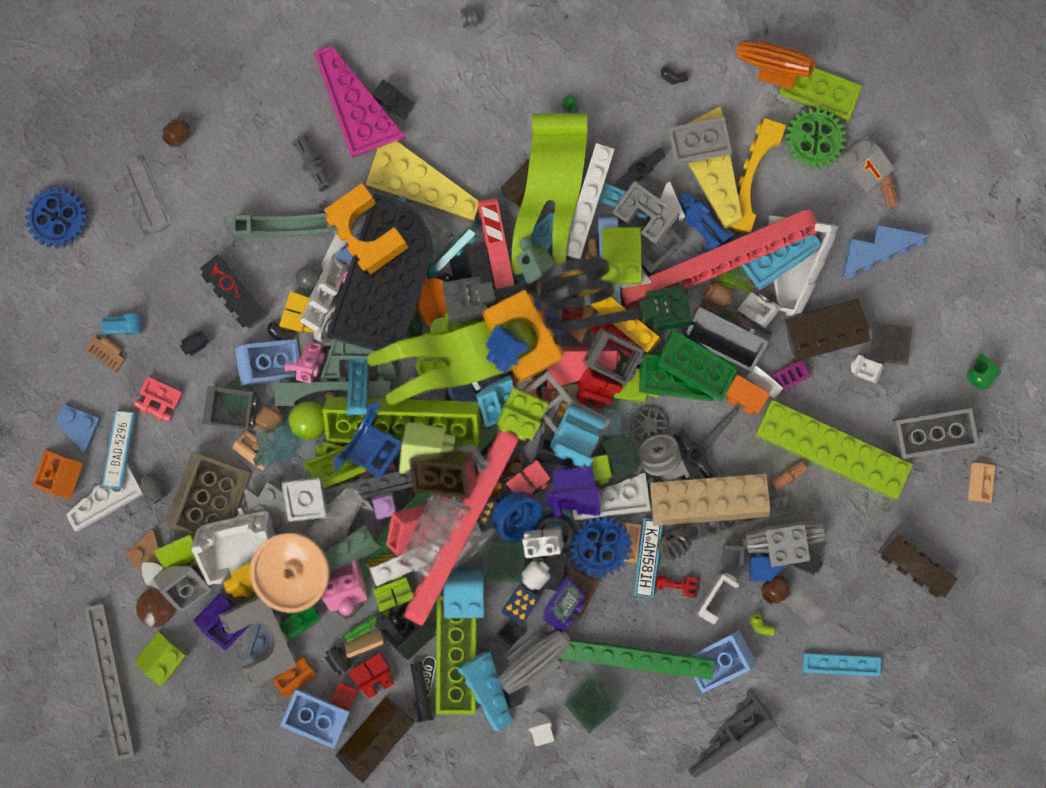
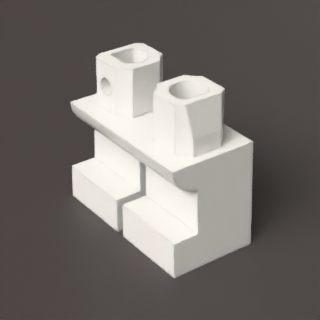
M561 527L543 529V534L542 529L524 532L525 539H523L526 558L561 553L564 546Z

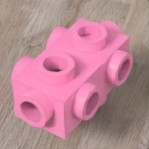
M308 341L301 358L296 359V363H284L285 371H296V380L311 383L314 376H318L319 364H323L325 353H322L323 344Z

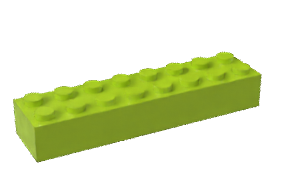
M327 397L323 407L326 442L350 443L366 414L347 415V397ZM368 398L367 408L374 403H381L371 426L383 434H389L401 443H403L407 422L445 428V434L455 436L454 446L475 445L479 447L482 423L478 402L405 399L390 405L386 402V399Z
M774 400L769 401L754 433L755 437L891 500L898 499L913 464Z

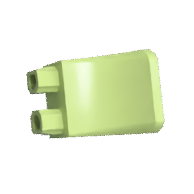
M407 422L402 443L399 473L405 474L410 470V457L453 451L455 436L445 434V428Z

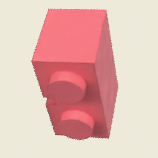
M536 460L521 473L506 482V484L513 493L525 491L534 496L532 492L537 489L541 491L550 485L548 481L551 478Z

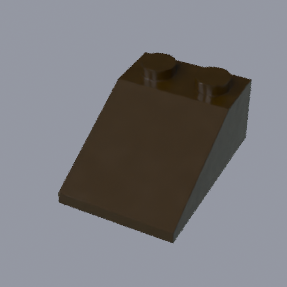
M448 451L410 457L409 459L414 492L469 499L477 485L474 457L471 452Z

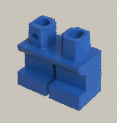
M496 325L486 344V347L490 350L486 359L496 364L495 367L498 370L507 373L511 365L518 366V361L516 360L520 352L525 353L529 346L511 330Z

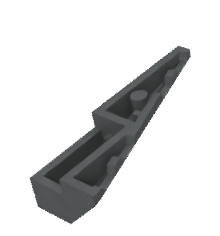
M752 690L746 693L748 696L742 704L736 706L737 711L731 719H727L709 742L711 745L707 751L700 754V760L695 767L688 770L691 776L694 778L698 777L777 726L769 710Z

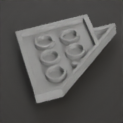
M272 481L266 483L260 495L251 488L245 489L249 513L269 512L275 535L283 533L305 534L312 519L288 521L283 489Z

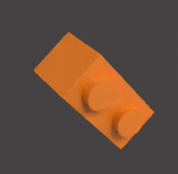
M735 375L725 397H727V402L734 406L737 404L744 407V412L753 416L754 413L756 415L760 413L770 393L741 376Z

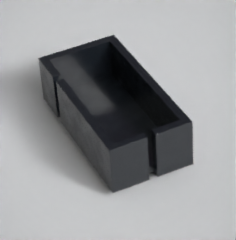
M703 298L692 319L691 326H688L684 336L710 352L753 372L769 343L772 332L758 325L753 327L752 322Z

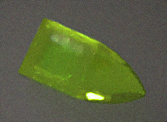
M724 272V274L717 275L715 282H720L725 286L754 292L747 284L736 278L733 273Z

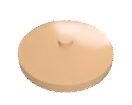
M283 533L268 539L258 548L252 559L250 574L254 590L264 603L282 612H298L309 608L322 597L328 586L330 570L327 557L316 542L301 534Z

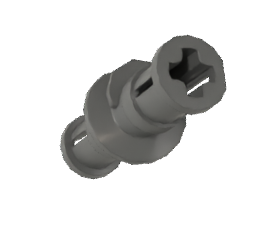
M301 135L292 144L294 147H297L302 160H304L302 169L310 171L312 178L318 184L320 192L326 191L334 185L333 180L329 179L324 166H322L326 160H319L322 154L316 153L311 147L307 135Z

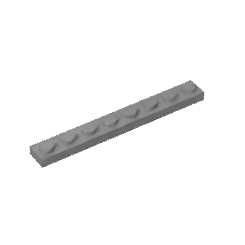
M105 604L86 607L84 610L115 761L134 757L136 754Z

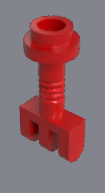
M666 575L656 577L655 587L659 588V590H664L665 587L683 590L682 596L696 598L697 594L689 592L690 589L698 590V586H692L691 582L699 583V579L685 577V582L668 580Z

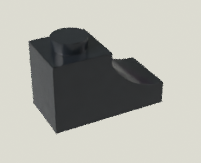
M382 79L372 94L378 103L406 120L416 105L415 102L402 94L398 88Z
M510 620L484 648L498 661L525 632L513 620Z

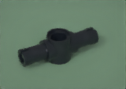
M684 428L679 433L677 432L673 435L684 448L683 452L686 454L687 460L695 468H698L705 478H712L718 475L708 463L704 450L695 441L693 442ZM694 449L700 452L698 460H693L690 456L691 451Z

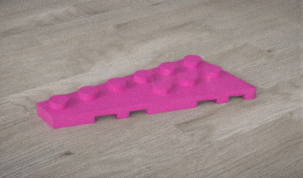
M332 46L314 52L352 158L406 138Z

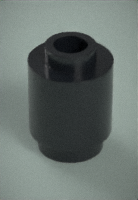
M200 330L182 339L180 348L185 355L190 354V356H193L207 347L206 345L210 342L203 331Z
M333 646L325 652L327 654L325 657L326 661L339 676L352 667L349 663L351 662L341 647L336 648V646Z

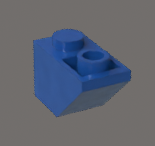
M765 553L753 554L754 558H749V580L771 581L785 565L771 567L770 557H765Z

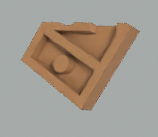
M154 529L148 532L125 554L141 573L144 562H152L162 566L154 553L155 550L160 548Z

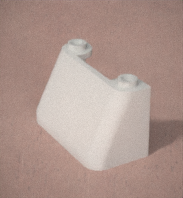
M260 511L205 524L197 529L191 549L207 585L221 584L228 576V572L234 571L250 562L252 563L258 548L265 541L276 536L269 512Z

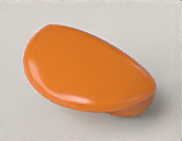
M438 278L426 279L418 303L421 317L429 327L436 318H444L446 311L442 283L445 281Z

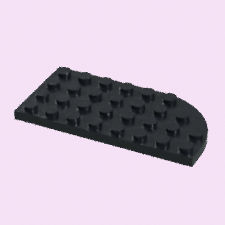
M374 193L373 199L376 204L369 208L359 241L371 242L377 240L395 227L408 248L371 275L367 269L365 271L361 269L357 263L360 260L357 255L353 256L326 337L378 351L407 339L431 267L433 244L426 223L412 207L400 200Z

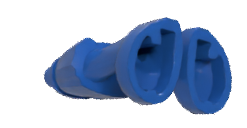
M689 191L678 198L688 225L695 227L706 241L705 253L720 247L722 244L725 245L735 237L736 234L732 230L722 228L710 214L712 210L697 199L696 196L693 197ZM703 221H705L714 230V232L717 234L719 238V241L710 233V231L704 225Z

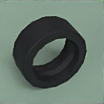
M554 512L545 515L541 519L537 530L542 529L543 534V529H545L548 523H561L567 530L562 550L567 548L572 542L574 525L571 519L565 514L555 517Z

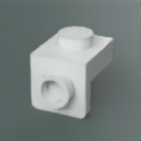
M860 354L851 364V372L856 377L875 384L884 368L882 364L868 360Z

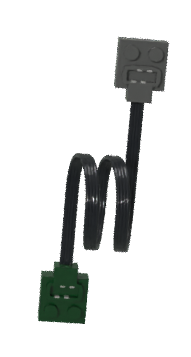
M584 258L558 264L547 270L539 278L538 282L529 285L522 284L493 290L492 282L482 284L480 276L442 283L449 324L484 318L482 316L483 312L487 310V307L494 306L496 299L512 297L523 290H526L527 294L538 293V298L542 303L543 321L550 328L562 331L579 330L641 318L642 324L651 322L653 332L691 326L692 316L684 285L646 291L645 300L639 301L638 309L567 321L555 320L547 316L549 308H576L603 301L614 295L615 290L612 281L597 280L610 272L609 262L604 258ZM597 268L582 274L553 279L567 272ZM557 289L548 296L542 294V291ZM600 290L584 296L562 299L576 293Z

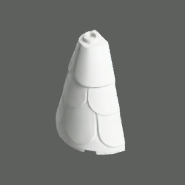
M770 215L768 224H774L788 217ZM823 222L816 223L815 231L818 232L815 233V236L822 243L820 250L774 280L777 304L781 307L779 311L786 312V316L801 314L805 308L834 243L839 226Z

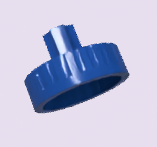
M525 491L502 495L496 501L498 505L493 512L492 525L495 531L506 541L517 542L525 538V531L535 530L542 518V507L532 495Z

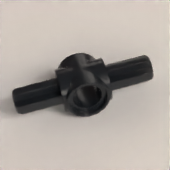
M659 148L647 158L643 156L641 159L636 160L628 168L629 171L616 181L619 188L623 190L635 180L639 182L641 179L646 178L654 170L653 166L665 158L664 152ZM643 165L646 171L638 173L636 166Z

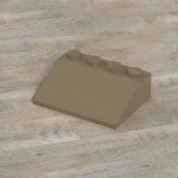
M192 451L165 524L195 535L197 529L205 524L234 518L251 473Z

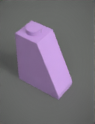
M393 491L372 496L378 520L390 518L392 513L398 512Z

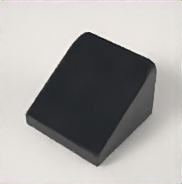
M502 689L508 708L523 704L519 690L508 694L505 689Z

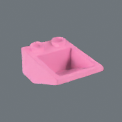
M358 559L330 573L328 586L322 598L331 612L339 609L341 614L350 615L354 611V604L368 600Z

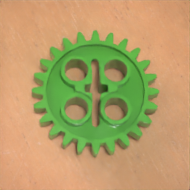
M819 107L815 112H813L812 108H809L808 114L802 110L801 117L796 114L794 116L796 121L790 120L789 122L792 127L786 128V131L790 134H785L784 138L789 139L784 145L791 147L787 153H794L791 159L798 158L797 164L804 162V168L811 164L812 170L816 165H818L819 169H822L823 163L826 167L830 166V161L835 163L837 161L835 156L840 158L842 155L838 150L843 151L845 149L841 144L847 141V139L842 138L846 134L845 131H841L844 124H837L840 118L834 120V113L828 116L827 109L820 113ZM815 122H817V123H818V129H817L816 138L819 139V140L817 141L816 146H815V147H816V149H815V150H816V155H813V148H814V141H815V140H814L812 137H813L814 134H815ZM802 125H809L811 132L803 131ZM821 127H828L830 129V133L824 134L821 131ZM801 144H808L810 150L803 151L801 149ZM820 145H826L829 151L823 153L820 150Z

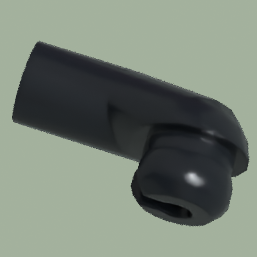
M668 66L661 68V77L669 84L674 85L688 81L686 72L676 74Z
M276 322L268 324V334L276 341L294 340L293 331H282Z

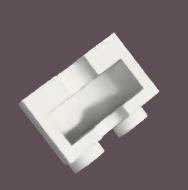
M751 292L737 310L752 320V323L765 329L781 307L773 301L769 303L768 299L763 295L759 294L757 296Z

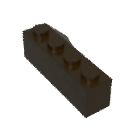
M890 534L878 551L882 555L881 559L889 565L891 563L897 566L896 570L901 574L912 576V581L918 586H926L929 589L928 593L935 598L939 596L945 598L958 578L941 565L932 563L933 560L926 554L918 553L916 551L917 547L913 544L901 541L903 539L901 535Z

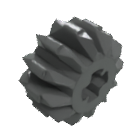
M674 529L659 539L657 547L666 560H675L685 555L686 551L690 550L692 543L682 529Z

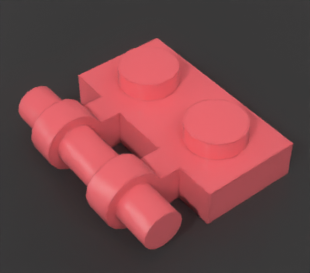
M147 376L139 394L146 398L144 402L137 399L134 406L143 413L148 412L155 415L159 420L170 422L172 415L167 413L166 410L168 407L176 409L183 392ZM152 400L161 403L159 409L151 406Z

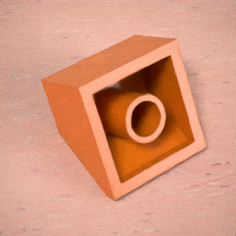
M45 450L32 486L52 495L71 500L78 477L82 472L83 463Z

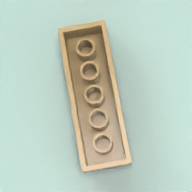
M766 474L650 483L653 526L769 517L770 514Z

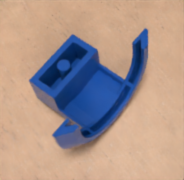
M380 402L369 405L367 414L356 434L339 456H335L336 471L340 470L347 460L350 459L374 476L382 479L401 451L402 443L387 433L383 434L371 426L380 409Z

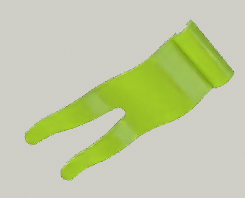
M533 113V138L527 184L516 221L512 243L511 270L515 275L522 273L516 260V256L523 252L518 243L525 238L531 239L537 220L546 202L549 200L555 202L552 233L553 260L556 265L566 262L568 235L582 182L588 136V113Z
M486 321L443 335L406 339L373 352L367 357V363L371 366L404 358L423 356L447 357L451 360V366L423 374L388 393L385 399L390 405L425 391L467 385L505 373L495 367L496 364L486 359L490 351L486 344L492 334ZM513 321L502 326L505 329L511 330L529 346L525 353L520 352L516 360L535 350L537 337L529 324L522 321Z

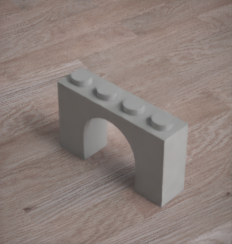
M259 596L219 614L226 633L232 634L253 623L263 625L269 633L270 645L265 655L242 667L250 686L256 687L296 666L294 661L296 660L295 654L288 648V638L284 632H281L279 627L281 623L278 616L274 615L271 607L264 603Z

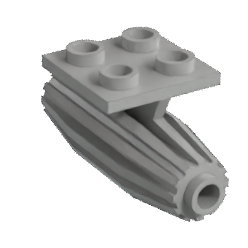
M798 521L768 526L747 533L745 538L742 539L745 550H748V553H769L771 567L810 561L808 546L825 541V533L822 521Z
M557 630L543 639L536 633L507 657L511 664L497 680L508 694L527 684L532 688L561 664L558 659L570 646L568 642L571 639L565 631L560 633Z

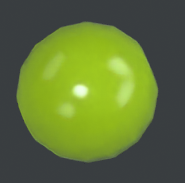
M303 401L295 405L290 411L288 418L289 426L292 433L299 439L306 441L315 440L325 432L323 407L318 403Z

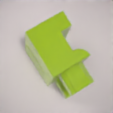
M404 575L392 579L393 582L387 585L386 582L378 586L374 583L375 589L373 592L376 596L380 612L397 606V603L400 605L412 599L414 593L407 577L404 578Z

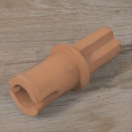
M889 174L881 181V191L884 193L887 207L892 208L897 206L898 202L894 190L896 186L893 185L891 174Z
M799 462L792 468L785 469L784 473L770 482L775 490L778 491L788 483H793L794 479L805 473L808 469L803 462Z

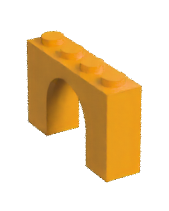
M361 183L325 208L324 211L327 214L325 219L331 227L335 225L338 229L335 233L340 240H346L349 244L346 248L352 256L357 255L360 259L357 263L363 271L367 269L371 275L406 250L408 246L395 227L371 242H362L353 237L352 226L356 218L376 204L373 197Z
M526 290L485 310L482 314L491 332L496 325L502 327L513 321L525 322L535 330L537 335L535 350L518 359V366L511 365L519 383L559 363L563 359L561 347L558 344L555 345L551 329L545 327L542 313L540 310L537 311L533 305L535 301L530 293L527 294Z

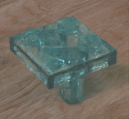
M285 426L273 430L277 440L275 444L270 443L267 431L256 433L255 437L257 438L260 450L253 459L255 466L262 465L266 467L272 465L275 461L286 462L291 460V457L301 446L299 438L289 440Z

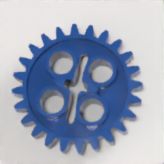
M55 186L54 191L47 187V193L40 190L41 196L34 195L36 201H29L32 208H26L30 212V215L25 216L26 219L30 220V222L26 223V226L32 227L28 232L35 234L33 239H40V244L43 245L46 242V246L49 248L54 244V247L58 249L60 243L66 248V242L73 245L72 239L79 240L80 238L77 234L85 233L81 227L88 226L83 222V220L89 219L88 216L83 215L88 210L81 208L85 203L78 201L80 196H73L74 192L72 190L67 193L65 187L61 189V192L57 186ZM53 200H57V206L54 209H50V203ZM45 208L51 213L61 217L65 221L71 223V226H67L59 220L54 219L50 215L44 213L42 209ZM68 210L74 211V214L71 218H66V212ZM42 217H47L45 225H40ZM59 226H63V227H64L63 233L60 234V235H57V234H56L57 228H58Z
M604 516L602 521L599 517H596V522H593L590 518L588 525L583 522L584 528H577L579 534H573L576 541L570 543L575 547L570 549V552L574 554L571 557L572 560L577 561L575 563L577 568L581 567L582 573L587 571L588 576L594 573V576L598 578L601 573L606 578L608 572L614 576L613 570L616 569L620 572L619 566H626L624 559L630 560L627 553L633 551L628 547L633 543L629 540L631 537L629 532L626 533L627 528L625 526L622 527L620 521L616 523L613 517L609 521L606 516ZM593 534H597L594 540H590ZM611 536H616L614 541L608 542ZM594 552L593 557L587 558L589 553ZM613 554L610 560H605L607 555Z

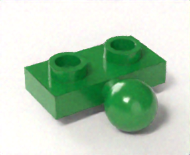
M312 605L302 611L285 612L291 616L284 620L279 627L286 634L288 641L291 642L319 622L321 617Z

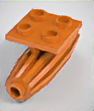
M743 40L741 43H738L735 51L738 59L760 68L757 77L758 81L792 90L797 76H812L816 63L815 58L805 53L768 42Z

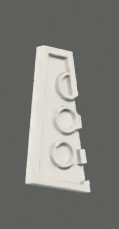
M128 462L123 489L104 487L100 484L93 489L89 496L82 499L66 514L75 532L84 529L144 495Z
M639 474V476L599 490L601 502L600 516L577 514V511L573 510V518L576 521L650 511L646 474Z

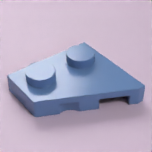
M63 404L56 422L79 449L86 453L100 418Z

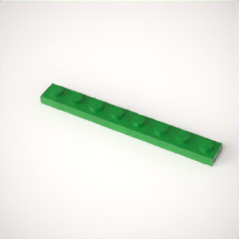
M571 639L568 642L570 646L560 656V659L709 680L713 678L715 659L575 639Z

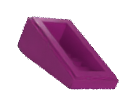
M802 360L770 377L772 379L777 378L783 387L782 391L809 378L810 375ZM795 367H798L803 377L799 378ZM788 371H791L795 378V381H792L788 374ZM784 374L788 382L787 385H785L780 375Z

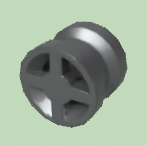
M476 7L470 10L461 9L463 28H467L470 25L477 27Z

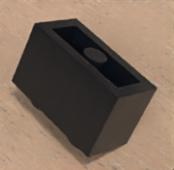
M541 434L537 443L534 460L572 468L574 459L569 457L563 459L555 455L556 451L551 447L553 437Z

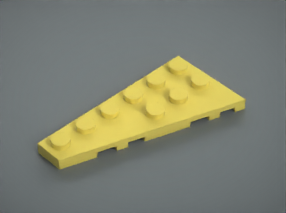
M721 106L687 124L723 117ZM730 155L687 163L724 228L741 221L742 214Z
M396 141L377 149L366 182L367 187L398 197H406L407 200L469 220H475L478 211V200Z

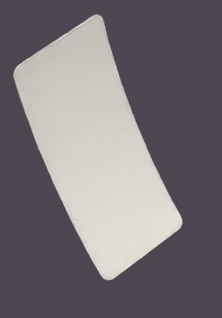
M756 366L753 372L747 375L748 379L769 392L773 399H776L783 389L774 379Z

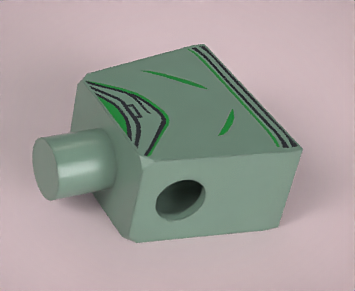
M525 238L518 243L523 252L516 256V260L528 285L538 282L539 278L547 270L556 266L544 245L533 246L529 238Z

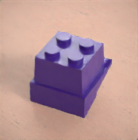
M584 464L581 467L577 465L574 469L568 470L566 467H562L552 472L553 492L546 493V506L554 508L555 517L563 516L562 509L576 510L577 514L600 516L601 502L599 490L595 486L591 466L589 467Z

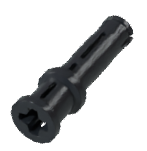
M422 662L417 663L418 671L416 670L415 663L410 664L417 700L414 703L418 712L417 722L434 720L430 709L432 702L427 697Z

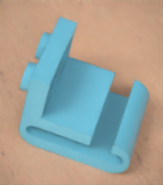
M570 404L551 442L552 449L556 451L555 455L566 459V457L574 459L573 463L583 467L585 464L590 467L593 460L590 456L599 439L600 429L604 428L606 420Z
M457 569L449 574L444 583V618H484V569Z

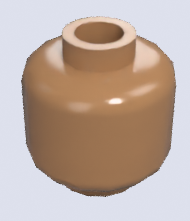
M720 282L708 284L703 292L705 299L723 308L729 307L732 302L731 290Z
M272 404L270 407L262 406L255 417L256 427L268 434L276 432L284 419L280 414L281 409Z

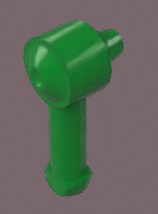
M572 95L566 96L563 100L564 109L570 111V113H578L576 108L577 99Z

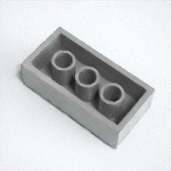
M972 408L892 422L897 454L900 459L979 446Z

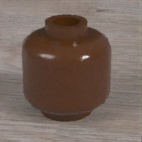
M173 119L162 129V139L170 147H180L190 138V126L184 120Z
M775 576L771 581H766L761 588V595L764 600L770 604H780L790 593L788 580L783 576Z

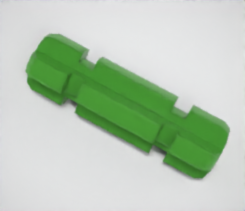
M373 616L369 621L359 624L352 631L345 632L344 637L347 642H351L355 637L365 634L372 627L375 628L377 616Z

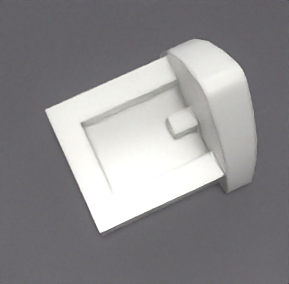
M144 562L142 564V575L146 585L158 589L154 577L164 571V567L156 563Z
M540 712L534 713L528 725L529 732H532L535 746L554 742L551 731L552 723L546 715Z

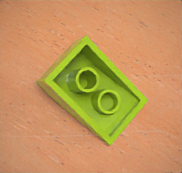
M641 227L602 228V258L608 260L610 272L603 276L602 280L612 281L613 285H641Z

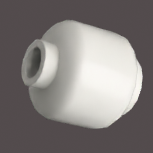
M532 561L522 572L523 583L531 590L541 589L551 578L548 572L550 568L543 561L540 563Z

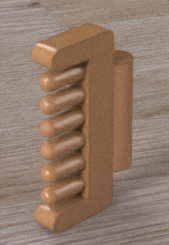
M106 336L101 340L94 337L85 348L86 351H90V354H94V357L98 356V360H101L102 363L106 361L105 365H109V368H112L114 372H117L125 361L120 356L123 349Z

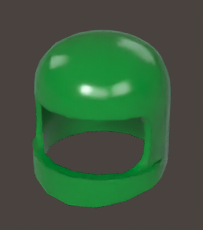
M979 353L976 357V367L968 369L966 376L971 385L985 390L994 383L1001 370L987 356Z

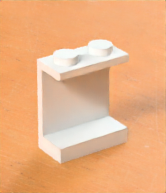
M728 573L724 575L718 574L694 613L715 624L718 617L705 609L723 581L734 588H738L737 579Z

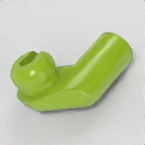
M753 614L751 616L750 624L756 633L774 636V626L765 625L760 614Z

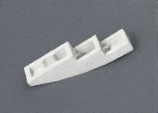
M333 256L329 258L300 319L301 323L314 331L320 328L325 313L329 311L333 297L339 291L343 275L347 269V265Z

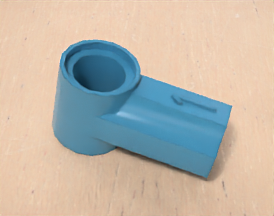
M141 314L104 317L102 321L103 333L142 334Z

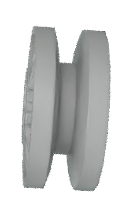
M669 435L652 436L645 440L639 448L638 455L642 466L650 475H666L673 472L681 463L679 446L676 440Z

